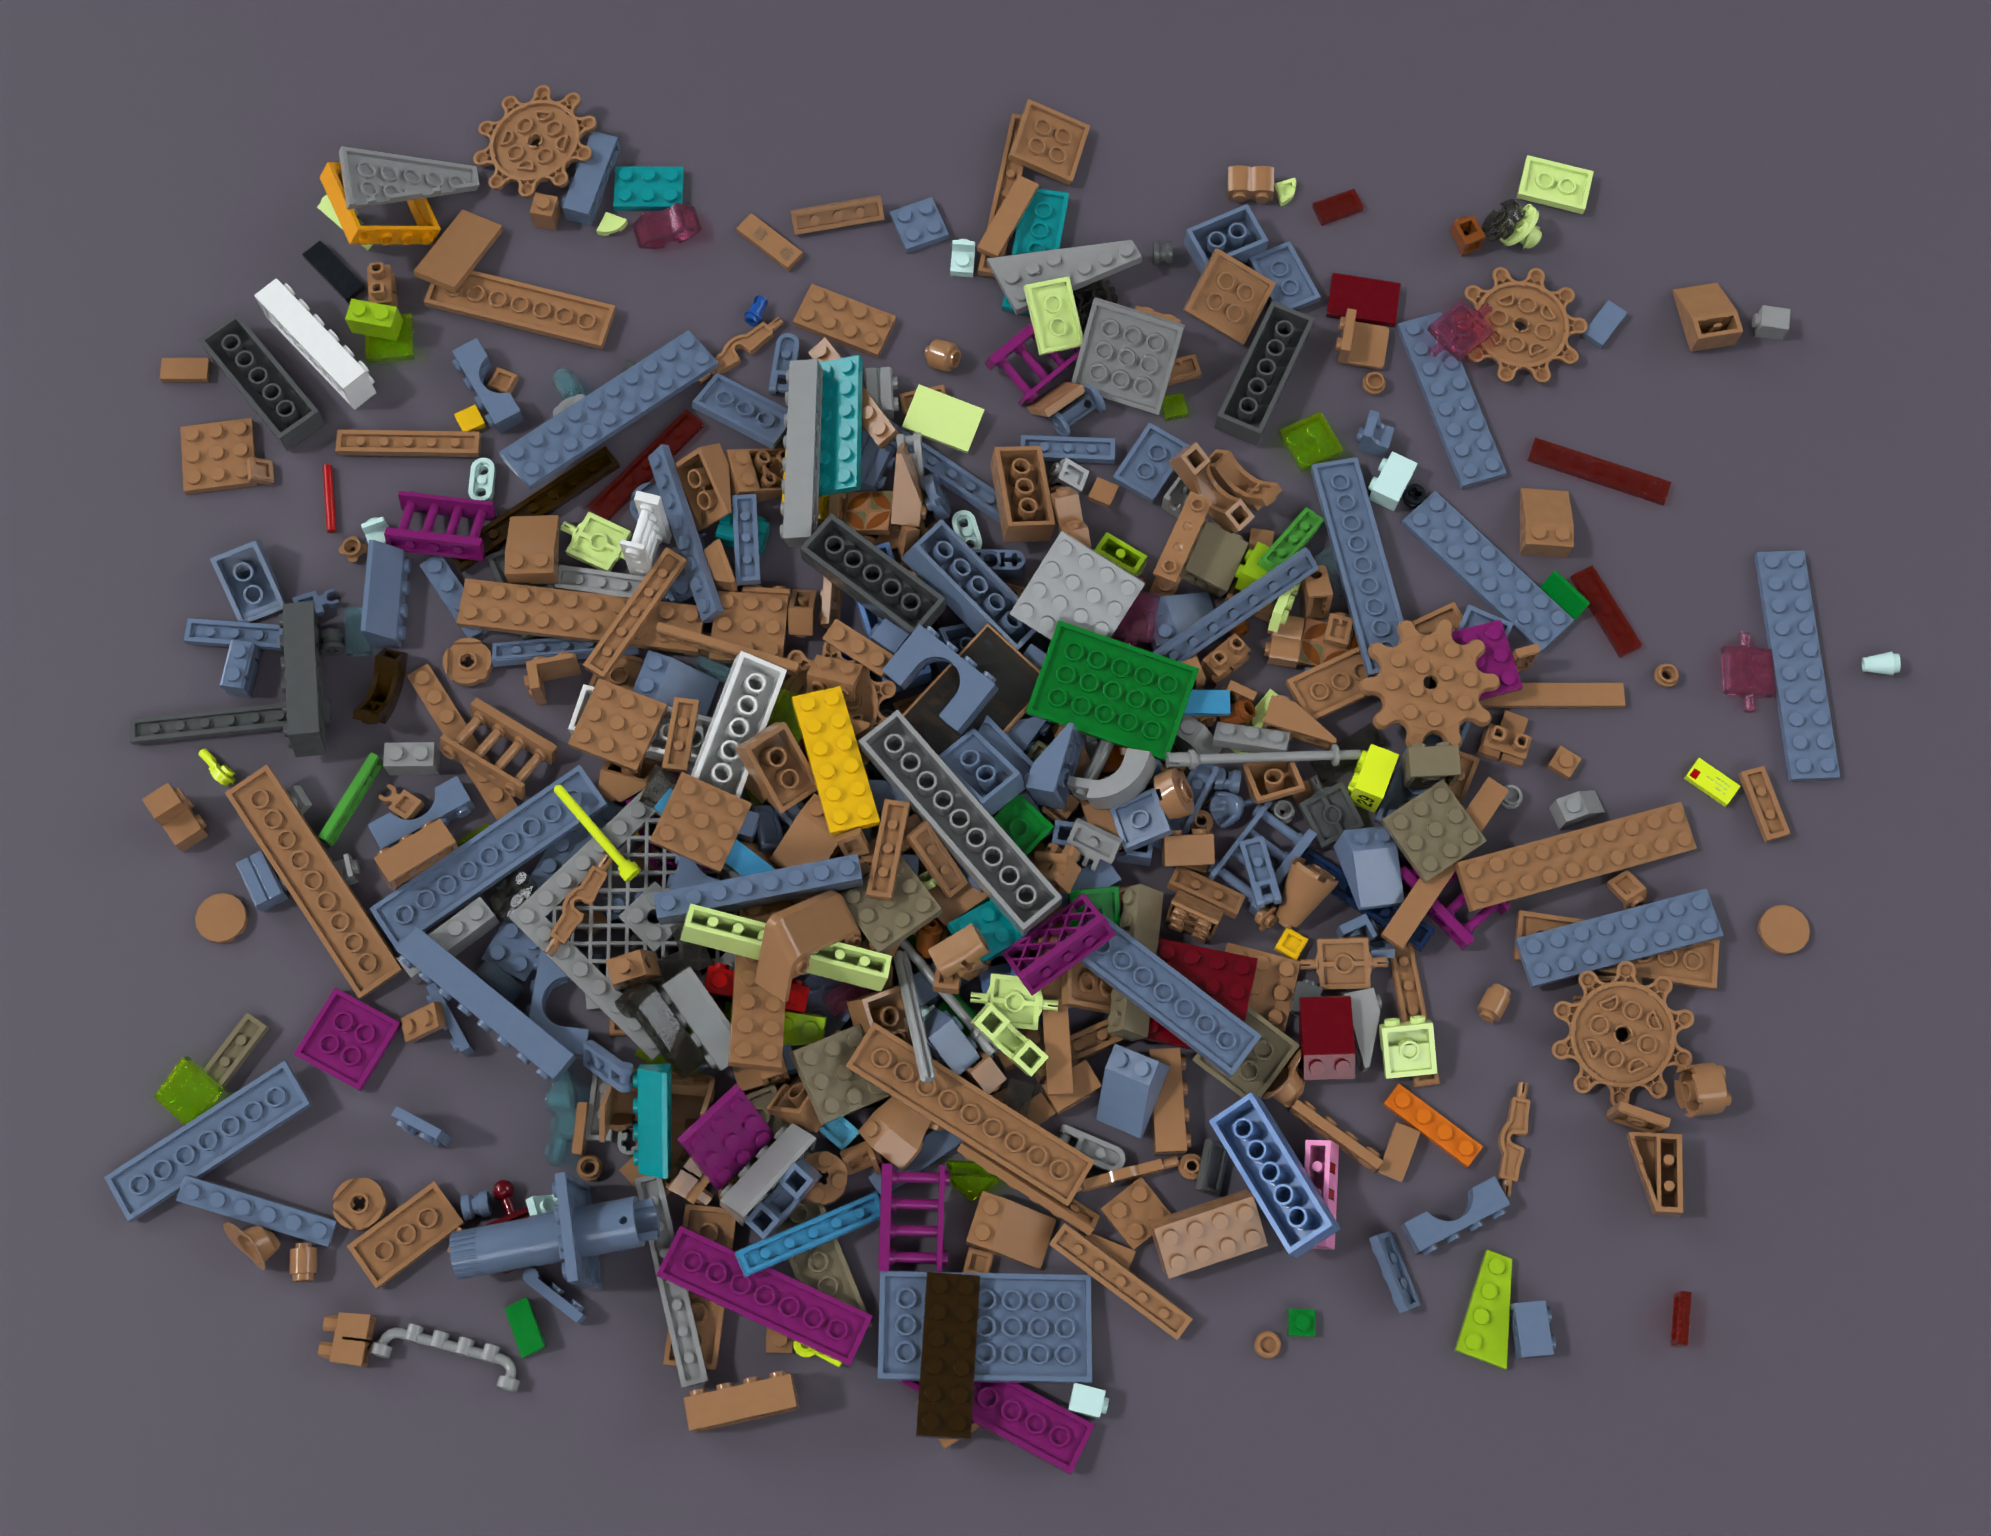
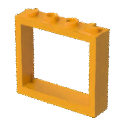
M327 162L319 177L349 244L429 245L433 244L441 230L426 198L406 201L417 226H361L354 210H347L340 162Z

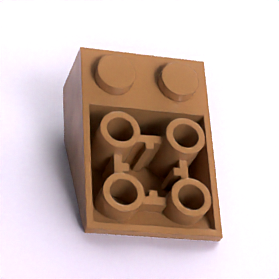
M1718 283L1673 289L1672 293L1690 352L1736 344L1743 333V328L1737 310Z
M784 448L726 450L724 455L729 464L731 505L732 495L756 494L757 503L782 496L781 484L784 476L782 460L786 452Z
M1178 890L1170 903L1165 923L1176 932L1181 933L1184 931L1191 934V938L1200 943H1205V941L1210 943L1224 914V910Z

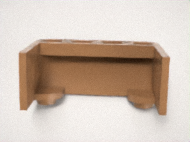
M828 890L776 912L768 919L764 929L755 977L756 984L783 1002H786L789 999L792 979L807 971L811 954L837 942L856 947L860 946L862 941L861 932L841 894L834 890Z
M671 1072L672 1124L684 1125V1131H686L713 1106L715 1079L710 1075ZM607 1085L600 1103L599 1142H605L609 1129L623 1132L632 1126L633 1121H638V1114H633V1098H638V1088H633L632 1091L623 1093L617 1091L611 1085Z

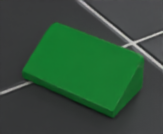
M1556 570L1540 587L1574 621L1585 612L1590 604Z
M525 1297L504 1308L522 1359L547 1349L530 1298Z

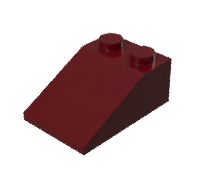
M1351 996L1299 997V1050L1302 1052L1299 1070L1303 1080L1355 1079V1043Z

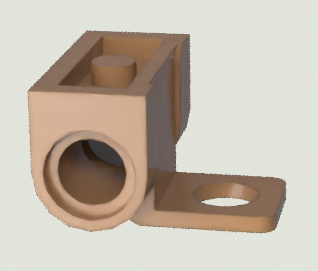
M972 923L928 949L937 969L945 979L958 973L960 977L970 981L989 969L988 964L981 961L980 958L989 954L990 949L979 928Z

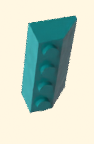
M640 1064L637 1072H633V1088H638V1098H633V1114H638V1124L633 1126V1139L638 1140V1150H634L633 1162L634 1166H638L639 1174L664 1179L669 1177L672 1169L671 1064Z

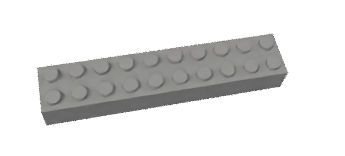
M896 710L859 740L860 750L904 801L910 802L911 809L922 821H928L944 847L1022 936L1026 935L1062 905L1063 897L899 710Z

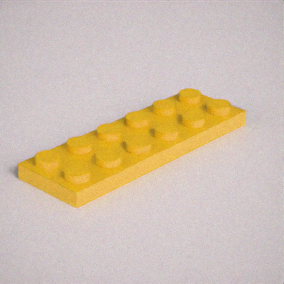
M841 686L793 696L792 704L830 836L857 828L865 829L880 825V819Z

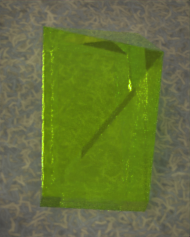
M947 1160V1170H950V1184L970 1202L979 1197L982 1191L986 1192L998 1183L997 1176L989 1174L983 1167L973 1161Z

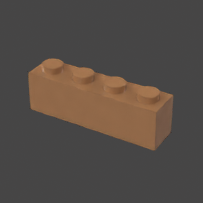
M1180 1048L1149 1049V1058L1170 1066L1151 1114L1154 1156L1184 1155L1187 1152V1147H1191V1133L1186 1132L1185 1122L1189 1121V1106H1184V1096L1188 1095L1187 1080H1182V1071L1186 1070L1185 1055H1181Z

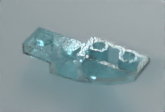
M569 1068L557 1082L553 1080L552 1088L547 1090L545 1096V1105H548L547 1109L551 1113H556V1117H552L550 1122V1132H553L551 1142L546 1143L544 1157L547 1158L546 1162L551 1166L561 1167L566 1141L573 1142L578 1096Z

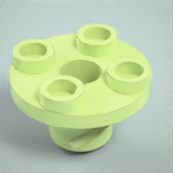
M1527 204L1516 214H1509L1504 219L1503 223L1505 226L1498 239L1505 246H1511L1520 242L1523 245V249H1529L1537 245L1542 237V232L1539 230L1540 227L1535 226L1539 219V211L1531 204Z

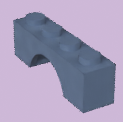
M475 338L452 350L455 358L452 363L458 374L463 372L466 378L462 380L468 391L474 390L476 396L473 398L479 409L482 410L484 408L487 412V415L484 417L491 428L496 427L499 434L524 422L521 410L510 392L496 393L484 386L485 375L492 366L478 339Z
M455 776L435 787L434 803L423 816L412 820H404L389 812L367 825L382 850L398 844L405 835L418 832L429 821H436L440 818L444 825L447 826L453 819L467 816L475 806L458 776Z
M1055 820L1052 843L1059 845L1063 850L1066 845H1071L1067 843V839L1075 822ZM1154 842L1129 853H1126L1124 848L1120 849L1114 861L1149 866Z
M1494 1176L1467 1191L1468 1205L1465 1213L1458 1220L1443 1221L1426 1211L1403 1223L1400 1228L1414 1254L1422 1251L1424 1255H1427L1438 1249L1436 1243L1445 1239L1448 1244L1461 1237L1459 1231L1468 1228L1469 1232L1484 1225L1481 1221L1482 1219L1490 1216L1494 1220L1505 1214L1504 1208L1509 1206L1510 1202L1496 1177Z

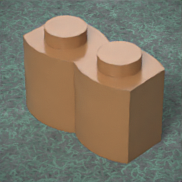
M1243 165L1228 167V200L1236 203H1243L1247 200L1266 203L1273 200L1274 167H1249Z
M1288 615L1286 624H1280L1277 633L1267 628V634H1271L1270 642L1266 641L1263 654V656H1268L1267 664L1296 668L1300 653L1304 618Z

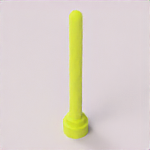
M556 785L554 787L555 794L619 866L618 870L620 871L619 875L626 883L635 878L641 871L636 862H631L630 859L626 860L562 785Z

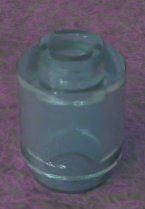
M561 368L553 374V384L563 400L578 394H584L585 390L573 371H570L568 368Z

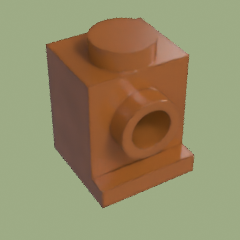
M1474 215L1456 219L1450 230V234L1460 250L1459 254L1461 257L1481 249L1486 238Z

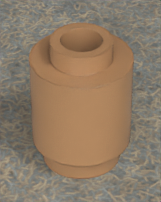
M1492 984L1491 987L1487 988L1477 1007L1479 1017L1488 1023L1500 1021L1510 1002L1509 996L1511 992L1500 984Z
M297 1243L295 1248L290 1249V1276H292V1282L314 1281V1275L317 1274V1248L312 1247V1243Z

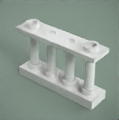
M636 491L634 501L639 514L638 522L632 540L621 539L620 546L630 574L646 576L652 568L659 544H662V542L669 544L672 534L661 496Z

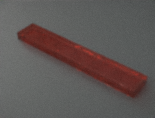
M685 410L588 505V509L595 515L609 521L631 500V495L637 487L649 482L654 477L648 456L663 444L669 445L672 457H674L704 427L703 423L688 410Z
M1536 437L1527 460L1528 462L1659 505L1665 504L1671 485L1670 481Z

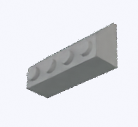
M687 967L660 985L663 990L660 992V995L668 1006L671 1003L677 1010V1013L674 1015L683 1027L685 1025L689 1027L692 1032L689 1037L697 1048L702 1046L707 1055L704 1058L712 1069L716 1067L722 1071L728 1067L731 1024L692 968Z
M793 1123L788 1128L783 1126L774 1136L776 1141L770 1147L765 1145L756 1155L758 1160L752 1166L748 1164L738 1174L740 1179L734 1186L729 1184L720 1193L722 1197L720 1206L743 1226L745 1224L744 1221L759 1203L769 1197L778 1187V1181L792 1164L807 1157L814 1150L816 1138L812 1134Z

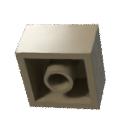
M1450 742L1437 743L1436 746L1426 747L1424 743L1413 744L1411 747H1408L1400 760L1403 789L1432 787L1442 779L1449 787L1453 786L1461 775L1459 745H1451Z

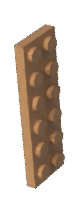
M685 1204L682 1227L733 1250L737 1221L727 1211L720 1207ZM688 1291L705 1369L717 1371L725 1308ZM668 1329L663 1365L677 1367Z

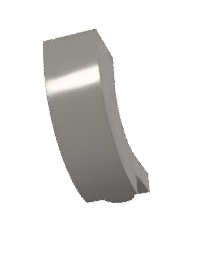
M1127 748L1121 766L1111 776L1101 780L1069 776L1067 786L1074 797L1088 800L1095 809L1118 807L1134 799L1146 788L1154 774L1157 762L1150 751Z

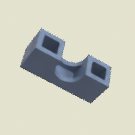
M804 1158L794 1162L778 1181V1187L769 1197L759 1203L744 1222L763 1240L773 1235L821 1179L822 1175Z

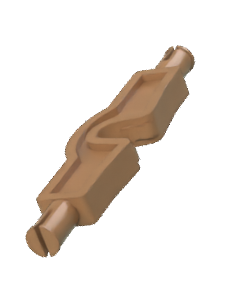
M777 317L769 324L762 322L747 334L738 335L730 339L725 344L723 351L714 357L718 361V368L699 379V384L702 385L716 373L723 375L738 366L741 359L736 350L743 349L750 355L756 353L774 337L773 332L784 325L783 321Z
M604 854L598 866L591 867L581 885L571 890L566 896L562 905V915L550 932V938L552 939L544 950L547 955L549 953V956L553 957L560 944L565 945L572 933L583 921L584 914L577 910L574 904L578 901L588 905L594 904L602 885L608 877L606 871L613 861L611 857L608 858V855Z
M1518 1082L1516 1097L1510 1100L1507 1123L1501 1128L1498 1137V1146L1502 1154L1498 1179L1502 1180L1501 1188L1507 1198H1511L1512 1183L1518 1181L1520 1166L1525 1152L1524 1147L1512 1143L1510 1137L1511 1135L1523 1137L1528 1132L1531 1101L1526 1099L1529 1084H1524V1082Z
M1175 1155L1170 1158L1157 1159L1086 1178L1077 1193L1111 1186L1125 1179L1133 1180L1162 1172L1165 1169L1179 1166V1161Z

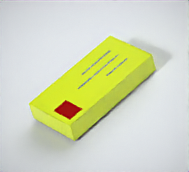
M1701 758L1696 760L1684 777L1686 781L1724 807L1728 805L1740 788L1739 784Z

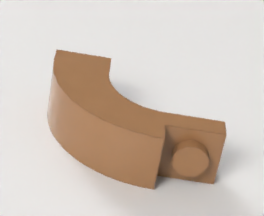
M1216 449L1209 456L1211 460L1210 471L1218 485L1228 494L1241 498L1249 509L1258 511L1262 506L1272 504L1276 500L1277 495L1282 491L1278 483L1262 481L1250 475L1241 467L1229 450Z

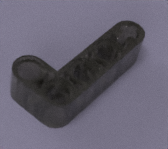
M649 983L634 984L615 1000L617 1009L625 1017L638 1020L678 1076L684 1079L687 1078L704 1062V1056L652 985Z

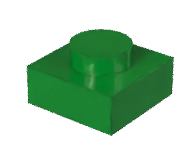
M1289 1308L1288 1336L1315 1337V1309Z

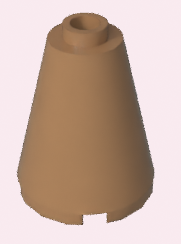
M1297 856L1292 860L1281 896L1282 903L1279 904L1276 916L1279 918L1278 923L1288 929H1291L1292 926L1298 927L1339 883L1332 874L1314 863L1312 865H1305L1306 859Z

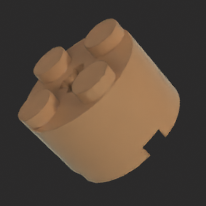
M1707 1062L1684 1065L1677 1068L1676 1073H1680L1679 1080H1674L1675 1096L1680 1109L1685 1108L1688 1112L1685 1114L1687 1117L1719 1114L1724 1111L1726 1106L1731 1105V1094L1726 1088V1072L1722 1065Z

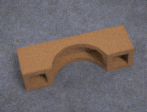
M1197 442L1183 448L1168 462L1191 492L1213 500L1208 514L1215 523L1221 525L1222 529L1229 533L1241 531L1255 516L1241 498L1228 494L1218 485L1210 471L1211 460Z

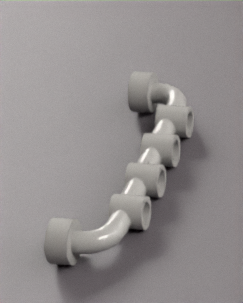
M409 1323L407 1329L394 1327L385 1331L377 1343H371L368 1352L371 1355L389 1359L393 1349L388 1346L389 1342L394 1338H400L411 1343L423 1344L438 1350H446L461 1356L502 1365L506 1370L505 1376L500 1375L496 1387L517 1392L520 1383L519 1380L515 1379L517 1371L515 1363L510 1357L499 1353L500 1347L485 1343L483 1349L474 1347L475 1341L465 1337H459L458 1342L448 1340L450 1334L434 1330L433 1335L424 1334V1327Z

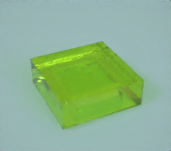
M1183 393L1165 396L1162 404L1165 422L1188 417L1189 413Z

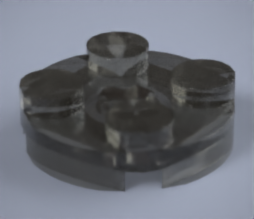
M1514 199L1501 203L1502 208L1498 212L1494 209L1484 220L1481 229L1488 241H1496L1501 237L1504 240L1509 238L1514 232L1513 227L1525 215V210Z
M513 872L494 885L495 889L492 893L490 905L491 911L502 919L511 921L509 916L538 889L537 883L525 872Z

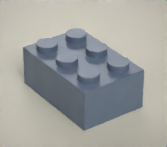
M1245 204L1186 229L1184 245L1202 275L1215 249H1220L1244 264L1248 262L1249 257L1266 251L1269 240L1248 204Z

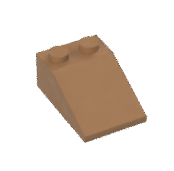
M720 443L699 447L675 463L693 520L699 532L732 513L729 464Z
M900 443L896 452L891 524L920 527L921 521L926 520V515L928 514L924 500L925 491L920 484L919 475L906 443Z
M1521 488L1519 555L1567 558L1574 548V523L1569 492Z
M559 515L510 517L505 548L504 571L508 583L519 585L558 584Z
M775 722L735 747L746 770L780 814L817 791L811 767L786 722Z
M814 793L801 809L772 854L770 861L779 868L833 859L840 852L841 849L836 841L837 835L830 836L818 795Z
M982 1191L966 1239V1245L1040 1270L1056 1219L1011 1200Z

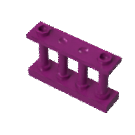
M1031 322L989 356L985 365L990 371L996 366L999 369L1002 368L1024 394L1018 404L1022 406L1028 402L1030 405L1040 396L1038 394L1040 390L1077 361L1081 347L1074 348L1073 350L1076 353L1067 361L1059 352L1049 353L1048 355L1058 365V368L1048 375L1026 348L1025 342L1030 338L1033 341L1036 340ZM1013 352L1016 355L1019 354L1040 378L1041 382L1031 389L1008 362L1010 360L1008 356Z
M398 492L401 510H404L398 528L386 527L384 533L386 544L403 549L409 553L477 561L484 560L483 540L479 537L484 521H493L497 518L494 502L415 492ZM414 512L427 513L422 531L408 530ZM437 515L451 516L446 534L432 532ZM461 517L475 519L469 537L456 535Z
M1404 865L1400 869L1402 886L1409 894L1418 881L1419 875L1414 869L1408 870ZM1456 870L1447 882V884L1445 885V887H1447L1454 879L1458 877ZM1462 893L1448 906H1443L1436 899L1427 914L1464 951L1475 940L1472 932L1496 910L1502 916L1511 906L1508 902L1483 908L1466 924H1460L1455 918L1454 913L1466 904L1464 894Z
M882 1163L878 1271H889V1265H894V1262L936 1263V1272H942V1266H947L948 1253L947 1250H943L944 1192L945 1186L950 1185V1170H945L944 1164H939V1173L897 1172V1169H893L892 1163ZM897 1182L938 1183V1199L897 1198V1195H892V1185H897ZM896 1209L937 1210V1226L896 1225V1222H891V1211H896ZM895 1236L937 1237L936 1253L895 1252V1249H890V1238H895Z

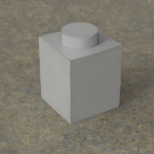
M1762 305L1758 313L1753 315L1752 327H1755L1754 337L1782 341L1789 331L1790 309Z

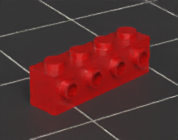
M715 962L714 966H708L704 987L710 995L732 999L734 971L729 970L730 965ZM792 979L789 999L785 1002V1010L805 1013L810 987L804 986V981Z

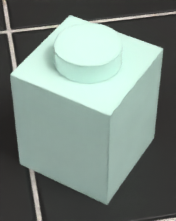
M1074 1383L1068 1411L1099 1419L1101 1413L1106 1414L1109 1398L1105 1397V1390Z

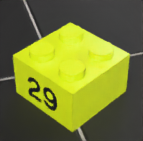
M1373 744L1370 745L1368 751H1362L1356 763L1353 777L1347 787V791L1355 806L1373 813L1376 812L1385 795L1399 754Z

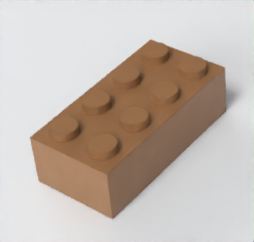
M1041 446L994 447L990 466L1004 543L1051 541L1056 524Z
M1247 1189L1148 1222L1162 1271L1168 1279L1268 1246L1254 1196Z
M785 1370L770 1373L769 1379L761 1380L759 1376L743 1379L742 1385L735 1386L732 1382L716 1385L717 1390L708 1392L705 1388L689 1391L690 1396L684 1397L689 1431L697 1433L799 1410L800 1406L794 1377L791 1374H787Z

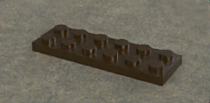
M927 1272L916 1437L956 1440L971 1439L980 1276Z

